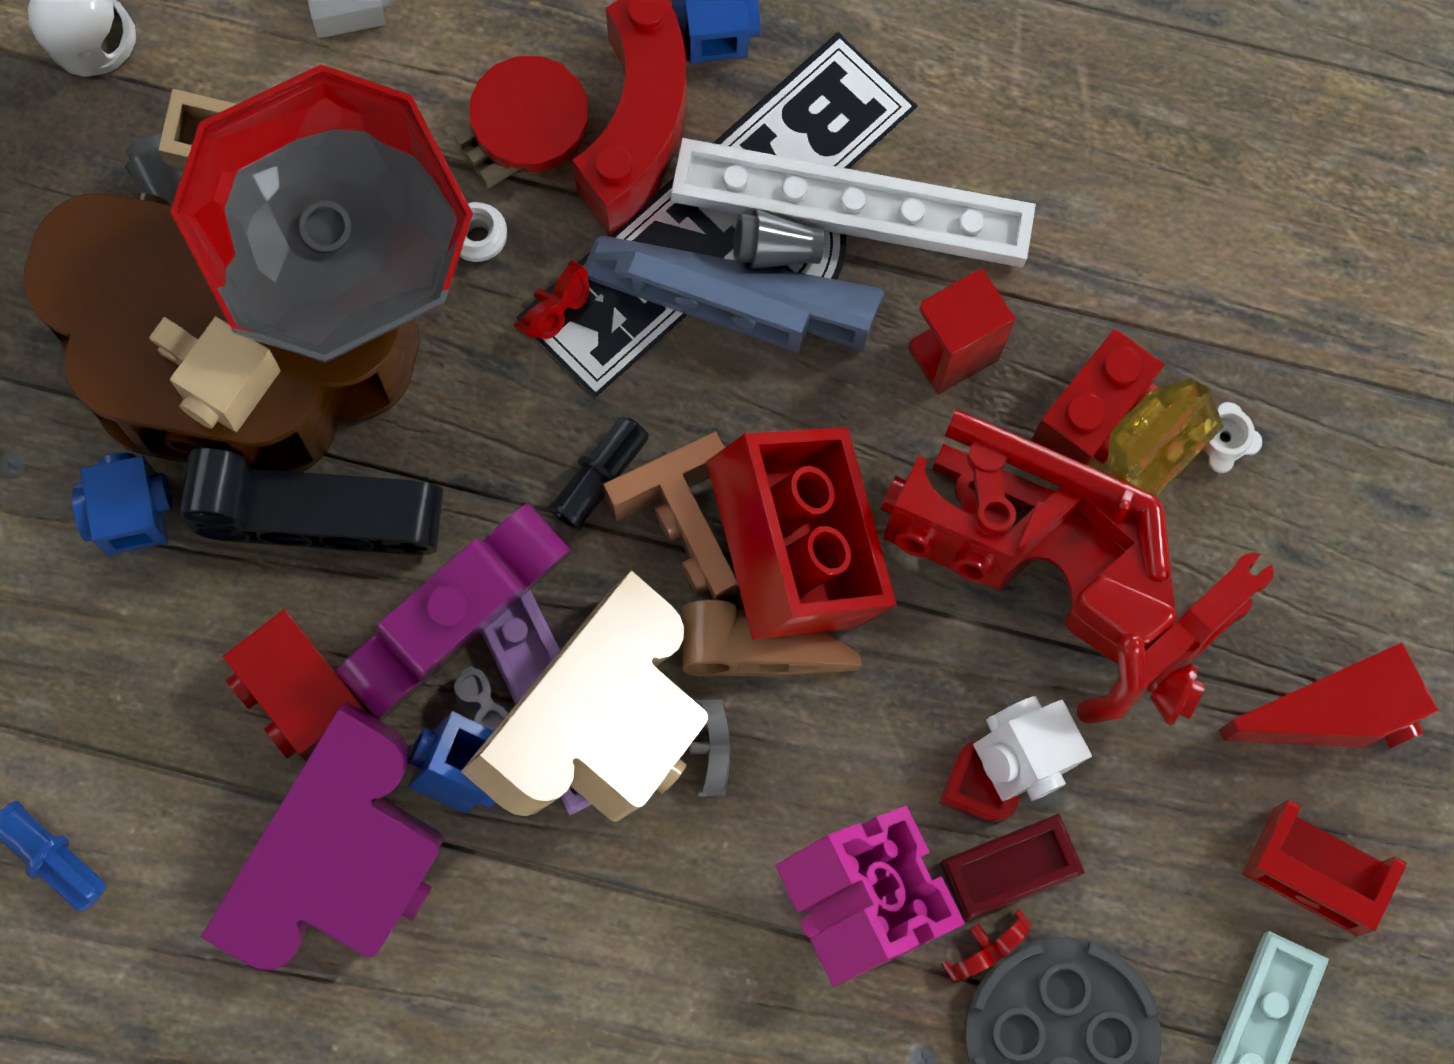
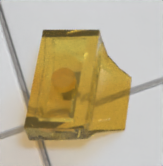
M1190 378L1151 390L1110 433L1108 466L1113 476L1146 490L1157 497L1224 427L1210 388Z

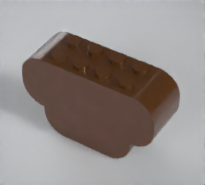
M107 193L83 194L68 199L55 207L42 220L35 232L23 277L27 300L37 316L51 329L65 349L66 375L76 396L95 414L105 431L115 442L134 453L187 463L189 451L199 448H212L242 455L252 469L304 472L314 466L327 453L334 440L339 421H364L385 413L402 398L410 384L419 350V330L415 319L327 363L257 341L270 349L281 372L237 433L218 421L210 429L194 420L179 407L183 399L169 380L179 365L162 356L158 352L159 346L149 339L164 317L186 330L196 339L201 337L215 316L229 324L170 213L171 205L166 200L148 193H135L133 198Z

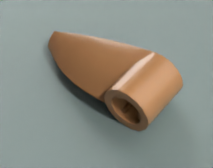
M701 600L690 602L680 608L681 620L684 626L682 669L683 672L689 675L764 676L859 671L862 666L861 657L857 651L825 632L752 641L745 609H738L731 602Z

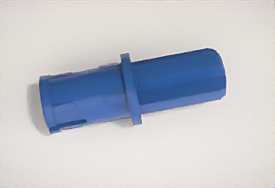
M19 801L8 804L0 811V841L27 865L26 874L30 878L40 877L70 906L80 912L85 911L90 906L92 907L100 899L106 889L105 882L67 848L69 840L64 835L55 837L26 811Z

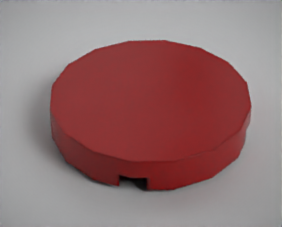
M516 56L495 64L478 80L470 98L471 130L480 150L495 164L510 169L511 166L516 169H525L526 172H543L563 164L580 148L588 126V100L579 79L563 64L543 56Z

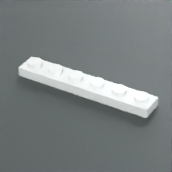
M682 138L671 191V202L738 215H752L754 210L757 209L809 227L823 228L824 231L1021 268L1024 267L1028 256L1036 206L1034 203Z

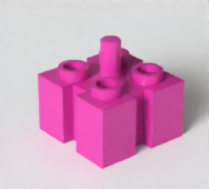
M907 805L879 815L862 825L858 823L828 834L775 865L797 913L803 911L810 912L803 917L801 927L805 935L810 938L816 955L833 987L908 954L965 925L942 876L932 880L921 858L930 852Z

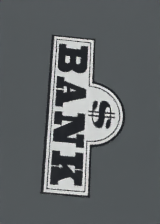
M838 31L716 139L713 144L850 169L919 106ZM672 178L654 194L645 207L628 223L609 236L734 260V233L739 215L671 202V191L674 178ZM824 231V251L820 264L803 263L772 268L837 280L845 259L846 235ZM590 252L578 264L585 266ZM588 280L590 291L586 302L581 308L572 309L568 307L565 309V323L561 331L549 339H541L536 336L534 338L596 399L688 315ZM556 282L546 291L553 294ZM536 299L515 319L521 322L523 316L541 301Z

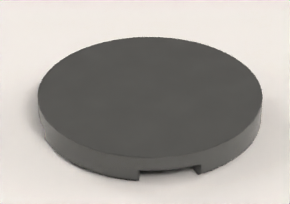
M1073 938L1039 939L1011 951L994 964L978 983L968 1006L964 1034L967 1059L969 1064H1159L1162 1042L1158 1017L1160 1013L1156 1001L1143 978L1125 959L1115 952L1092 941L1087 942Z

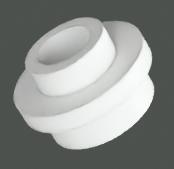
M480 202L468 203L473 212L468 232L473 228L481 227L488 231V235L484 240L476 242L468 239L466 235L460 257L473 262L489 260L495 257L506 243L507 226L505 219L491 205Z

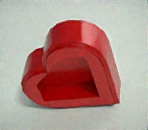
M977 741L970 742L957 755L939 804L983 822L993 824L1003 822L1017 809L1020 794L1002 802L973 746Z

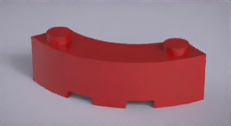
M617 0L605 8L609 44L617 54L625 74L624 89L616 112L606 129L584 152L572 159L576 191L609 236L628 223L662 185L661 179L669 168L675 152L679 151L687 113L686 56L680 26L669 0Z

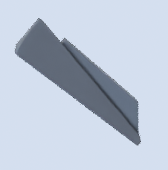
M598 236L595 239L584 266L588 272L587 279L796 353L800 351L806 332L863 352L884 297V291L878 287L772 267L749 269L747 263L609 236Z

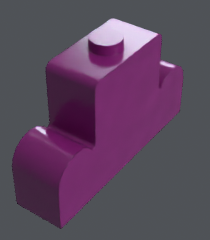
M529 502L524 504L496 527L482 542L477 538L470 542L376 625L380 632L348 657L335 673L377 720H384L479 636L490 624L496 621L523 595L572 553L571 549Z
M346 701L338 709L200 937L249 966L260 970H271L287 964L296 954L306 936L309 927L308 923L366 957H374L380 951L400 916L412 921L432 888L422 880L438 855L443 842V836L435 828L382 798L390 794L399 785L406 772L409 762V749L404 738L393 728Z

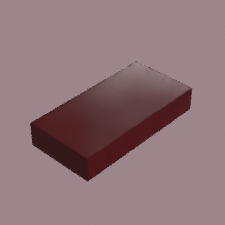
M1060 813L940 862L964 922L1057 886L1085 873Z

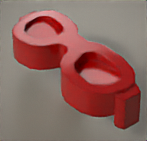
M570 260L568 267L556 282L553 294L541 288L537 289L534 296L535 299L541 302L531 308L523 316L521 322H515L513 325L515 329L529 338L536 336L541 339H549L557 335L565 323V309L568 307L572 309L581 308L589 296L588 272L584 266Z
M1019 908L1013 915L1017 921L994 943H992L979 923L968 930L982 951L953 966L949 961L940 964L952 982L966 980L990 968L1024 940L1029 933L1031 924Z

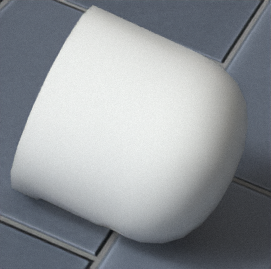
M30 0L28 22L32 33L39 45L49 56L70 74L88 77L108 73L117 69L131 55L136 43L135 24L128 12L117 0ZM115 10L122 19L123 35L119 47L111 54H107L101 49V45L110 32Z

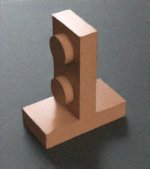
M716 431L603 484L605 501L616 522L661 502L662 505L654 508L655 514L667 539L670 542L678 538L680 539L689 557L688 560L682 562V567L697 596L707 592L710 600L729 602L737 598L738 582L690 490V487L711 478L706 461L725 448Z

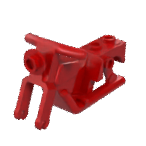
M956 409L945 436L969 446L968 454L943 443L932 470L957 481L954 492L956 498L961 503V509L947 502L931 486L925 473L926 458L918 455L907 480L895 475L880 510L891 514L885 529L883 540L897 545L901 550L910 555L927 558L956 571L957 574L969 581L983 583L997 589V591L1006 586L1035 559L1052 563L1059 568L1070 588L1072 606L1065 619L1067 629L1117 664L1119 669V677L1107 695L1085 699L1079 703L1077 707L1078 718L1087 724L1120 719L1149 692L1151 693L1150 699L1166 724L1172 726L1179 715L1190 719L1205 687L1204 683L1195 680L1198 667L1190 663L1235 621H1239L1246 616L1252 607L1251 597L1256 592L1264 590L1272 580L1274 574L1272 564L1261 570L1258 575H1252L1249 570H1251L1261 554L1254 552L1244 554L1239 558L1233 569L1192 605L1175 623L1177 616L1171 578L1164 507L1156 496L1146 490ZM1005 463H1008L1061 487L1054 492L1002 468ZM1014 506L1029 512L1012 528L1016 519Z

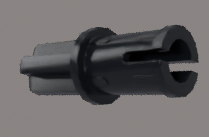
M619 418L591 455L579 458L578 464L581 467L554 502L548 505L550 512L568 527L580 531L584 522L605 497L603 484L621 476L648 441L649 434L631 418Z

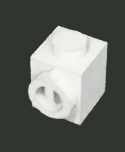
M1036 696L1022 700L987 718L986 723L991 733L973 744L983 763L984 770L991 779L1002 802L1024 792L1028 793L1031 801L1040 799L1066 785L1062 775L1092 757L1064 701L1059 700L1041 707Z

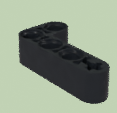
M199 448L188 452L180 516L195 534L217 541L429 555L437 551L443 489L431 483L415 480L252 469L248 461L237 453L220 449Z

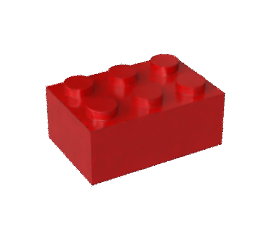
M848 427L745 433L706 461L752 641L856 628L897 605Z

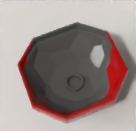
M322 64L200 121L170 209L171 215L233 333L324 363L443 305L473 216L470 206L412 95Z

